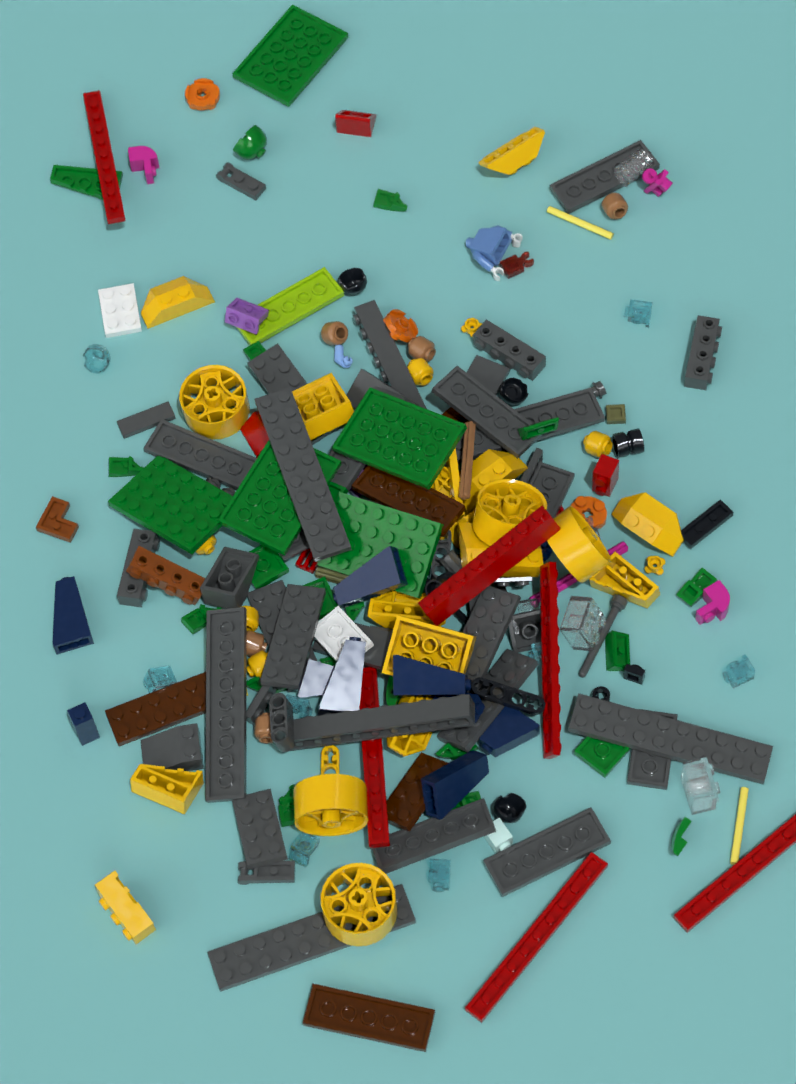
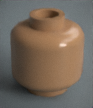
M611 193L602 201V208L609 218L615 220L625 216L628 211V204L619 193Z
M328 322L322 327L321 337L328 345H341L347 340L348 329L342 322Z
M418 336L415 339H411L408 343V353L413 359L423 358L429 362L434 358L436 353L435 345L427 338Z
M251 630L246 631V656L250 657L261 650H266L267 643L264 642L263 634Z
M268 712L258 716L254 721V735L261 743L265 744L273 743L270 730V713Z

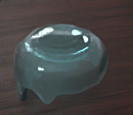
M99 344L88 346L83 354V357H85L84 366L95 374L103 373L111 362L109 351Z

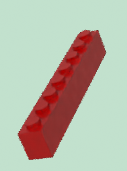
M542 505L419 601L418 604L435 625H440L556 534L561 528Z

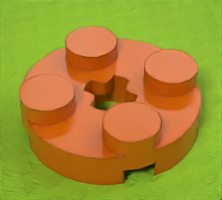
M201 78L194 80V83L188 85L185 89L186 102L193 110H213L220 99L219 87L210 79Z
M398 309L391 310L383 318L384 323L390 330V336L396 341L400 339L408 343L411 339H415L418 334L415 322L411 318L408 320L404 317L406 313Z
M579 496L571 504L593 530L601 529L605 525L607 510L603 501L590 496ZM590 512L591 514H593V516L585 518V514L583 513Z

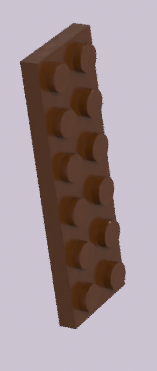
M369 465L351 485L354 491L381 505L444 524L441 537L446 535L466 510L464 504L433 488H430V490Z
M206 672L105 710L118 746H123L205 714Z
M313 984L303 1026L426 1052L435 1010Z

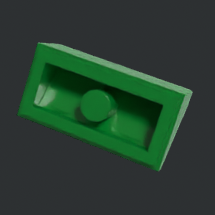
M550 418L518 428L521 439L526 440L557 430L559 418Z
M613 630L607 634L605 638L606 671H624L626 664H630L629 634Z

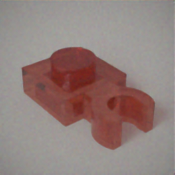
M524 252L520 258L515 254L500 261V267L509 279L524 272V267L533 266L534 259L526 260L529 258V252Z

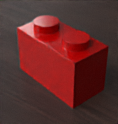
M601 454L593 470L592 491L596 494L611 496L619 477L618 459Z

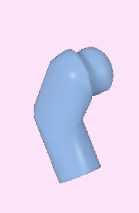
M336 345L334 361L343 368H349L353 363L352 358L344 356V347L342 345Z

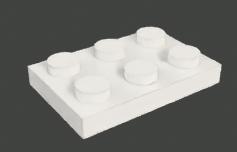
M134 283L98 290L106 338L142 332Z
M339 606L318 621L314 638L335 661L338 659L345 640H349L350 637H359L361 641L366 642L365 652L374 646L367 635Z

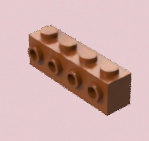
M138 546L126 572L133 578L142 579L148 585L164 590L170 596L181 598L186 604L196 605L202 595L200 587L205 578Z

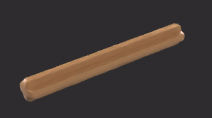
M473 421L465 423L467 429L463 437L459 497L461 500L470 498L476 428Z

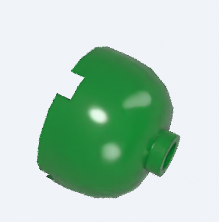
M254 125L245 133L246 135L243 139H239L233 148V151L242 159L252 160L256 157L261 158L266 152L264 148L267 145V137L260 127Z

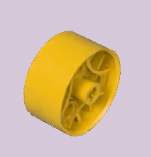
M222 365L200 367L188 375L181 385L179 392L180 404L186 423L193 432L212 440L223 439L237 433L248 420L250 403L243 379L233 369ZM232 387H236V389L232 393L228 390ZM193 394H198L195 399L191 397Z
M499 479L488 482L478 493L473 518V530L481 541L491 546L542 505L547 510L546 499L537 488L523 481Z
M569 506L553 518L561 529L549 538L547 542L566 569L579 582L584 583L612 562L607 549L598 535L574 507Z
M344 774L316 775L299 781L293 789L295 827L304 833L316 836H340L357 832L368 823L366 783L357 777Z
M351 863L335 870L323 885L321 908L324 921L330 933L339 941L357 947L368 946L377 943L392 930L397 917L395 889L390 878L380 868L366 863ZM345 882L349 887L340 892L337 887ZM364 883L371 884L367 889L361 887ZM391 896L392 901L379 905L377 897ZM337 906L344 907L342 911H334V908ZM371 916L378 918L375 922L368 921V918ZM346 923L357 925L355 931L346 930Z

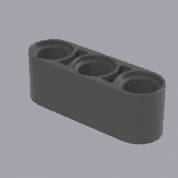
M450 530L444 536L446 540L439 539L430 567V580L438 577L434 573L436 571L442 573L449 572L440 562L441 558H438L436 554L441 553L445 555L450 551L452 536Z
M276 693L269 700L271 739L281 752H288L294 747L295 743L293 707L283 693Z

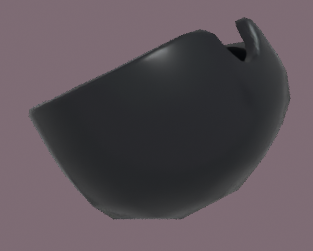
M360 268L347 269L338 277L342 290L348 294L360 293L367 284V278Z
M516 378L506 379L500 386L501 398L506 404L512 406L521 404L529 395L527 393V385Z
M510 793L506 797L501 795L494 803V813L502 822H518L526 810V802L521 796Z

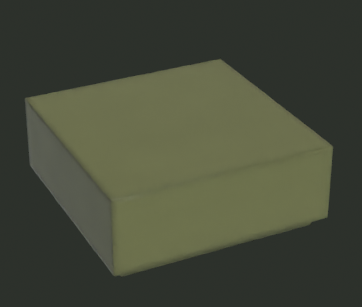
M625 404L606 405L607 424H626Z

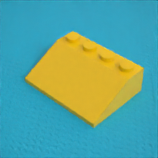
M332 373L292 391L310 440H314L318 436L347 424L354 413L350 400Z
M458 522L461 564L463 568L490 546L481 541L475 534L473 523ZM541 545L501 577H539L540 566L544 564Z
M397 615L382 673L393 676V655H399L465 674L477 636Z

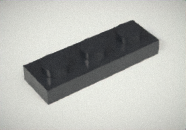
M720 499L681 530L683 542L692 549L730 519L734 512Z

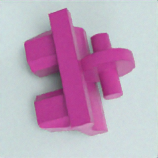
M646 169L642 174V179L646 184L650 185L643 191L646 194L652 191L659 197L673 183L666 177L669 172L664 169L657 175L654 169Z

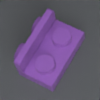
M236 298L226 307L225 322L257 334L260 323L268 317L269 310Z

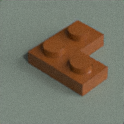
M52 496L36 526V530L71 543L79 526L78 523L64 519L70 503Z

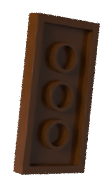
M421 752L387 800L389 824L409 832L425 811L421 778L445 766L448 762Z

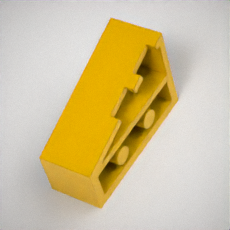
M617 552L610 556L612 562L589 578L592 588L613 596H623L627 601L647 609L660 596L659 586Z
M139 764L130 779L131 791L182 814L187 812L204 784L203 771L189 772L184 771L182 768L172 770L165 769L164 766Z
M114 870L95 884L100 896L98 902L105 911L109 909L112 913L110 917L117 926L120 924L123 927L122 933L128 941L132 939L135 944H138L153 933L156 928L141 905L129 893L128 887H125L119 880V875Z

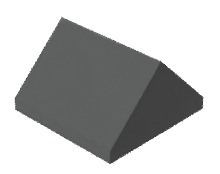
M541 609L513 615L507 628L513 651L520 653L542 648Z

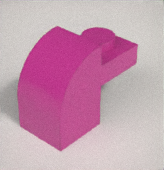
M146 146L128 147L131 171L145 170L147 184H153L154 176H157L156 169L160 168L155 151Z
M718 580L703 589L702 598L707 605L696 610L695 620L699 625L704 622L709 623L715 616L722 621L728 613L730 595L726 587Z

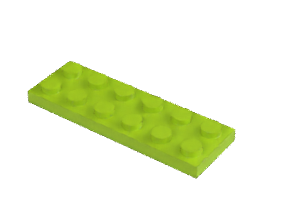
M323 267L258 304V306L268 309L269 313L268 317L260 323L257 334L238 327L236 328L249 345L257 341L262 343L343 297L344 291L327 269Z

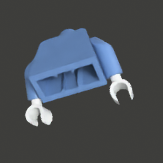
M497 225L491 228L479 229L475 238H467L466 247L470 248L473 258L488 272H493V279L495 281H500V276L497 273L504 276V270L501 267L495 268L494 265L498 266L511 241L514 247L519 248L523 237L520 233L513 235L511 231Z

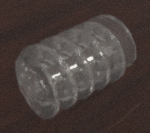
M637 149L622 161L619 166L614 168V174L618 182L622 186L628 187L629 183L634 181V178L637 179L639 174L642 175L644 170L649 169V166H653L652 157L645 150Z

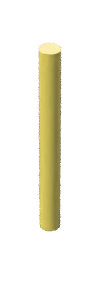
M549 206L547 209V213L610 240L613 238L614 233L552 206Z
M741 787L730 860L732 865L739 861L749 791L747 787Z

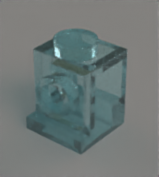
M630 299V305L626 306L624 317H628V322L646 324L645 327L649 328L652 302Z
M745 654L742 656L741 661L730 663L722 674L726 683H730L732 688H735L754 679L755 669Z
M430 859L429 882H432V890L435 892L449 890L451 861Z

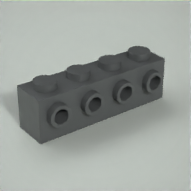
M698 315L684 387L706 390L707 384H711L713 373L710 372V369L715 367L716 357H713V354L718 352L719 342L716 340L717 337H721L722 326H719L720 319Z
M487 319L473 334V344L477 349L487 352L493 359L503 362L506 367L519 372L524 378L533 381L546 366L545 355Z
M133 529L117 592V599L119 605L142 608L143 601H146L148 596L147 582L142 579L133 578L126 572V569L138 546L155 553L156 550H159L160 539L152 531Z

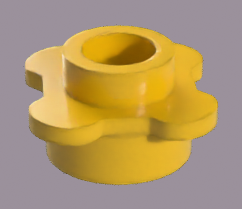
M469 318L465 321V325L461 327V330L473 337V334L482 323H479L475 318Z
M659 556L647 557L645 572L662 575L665 559Z

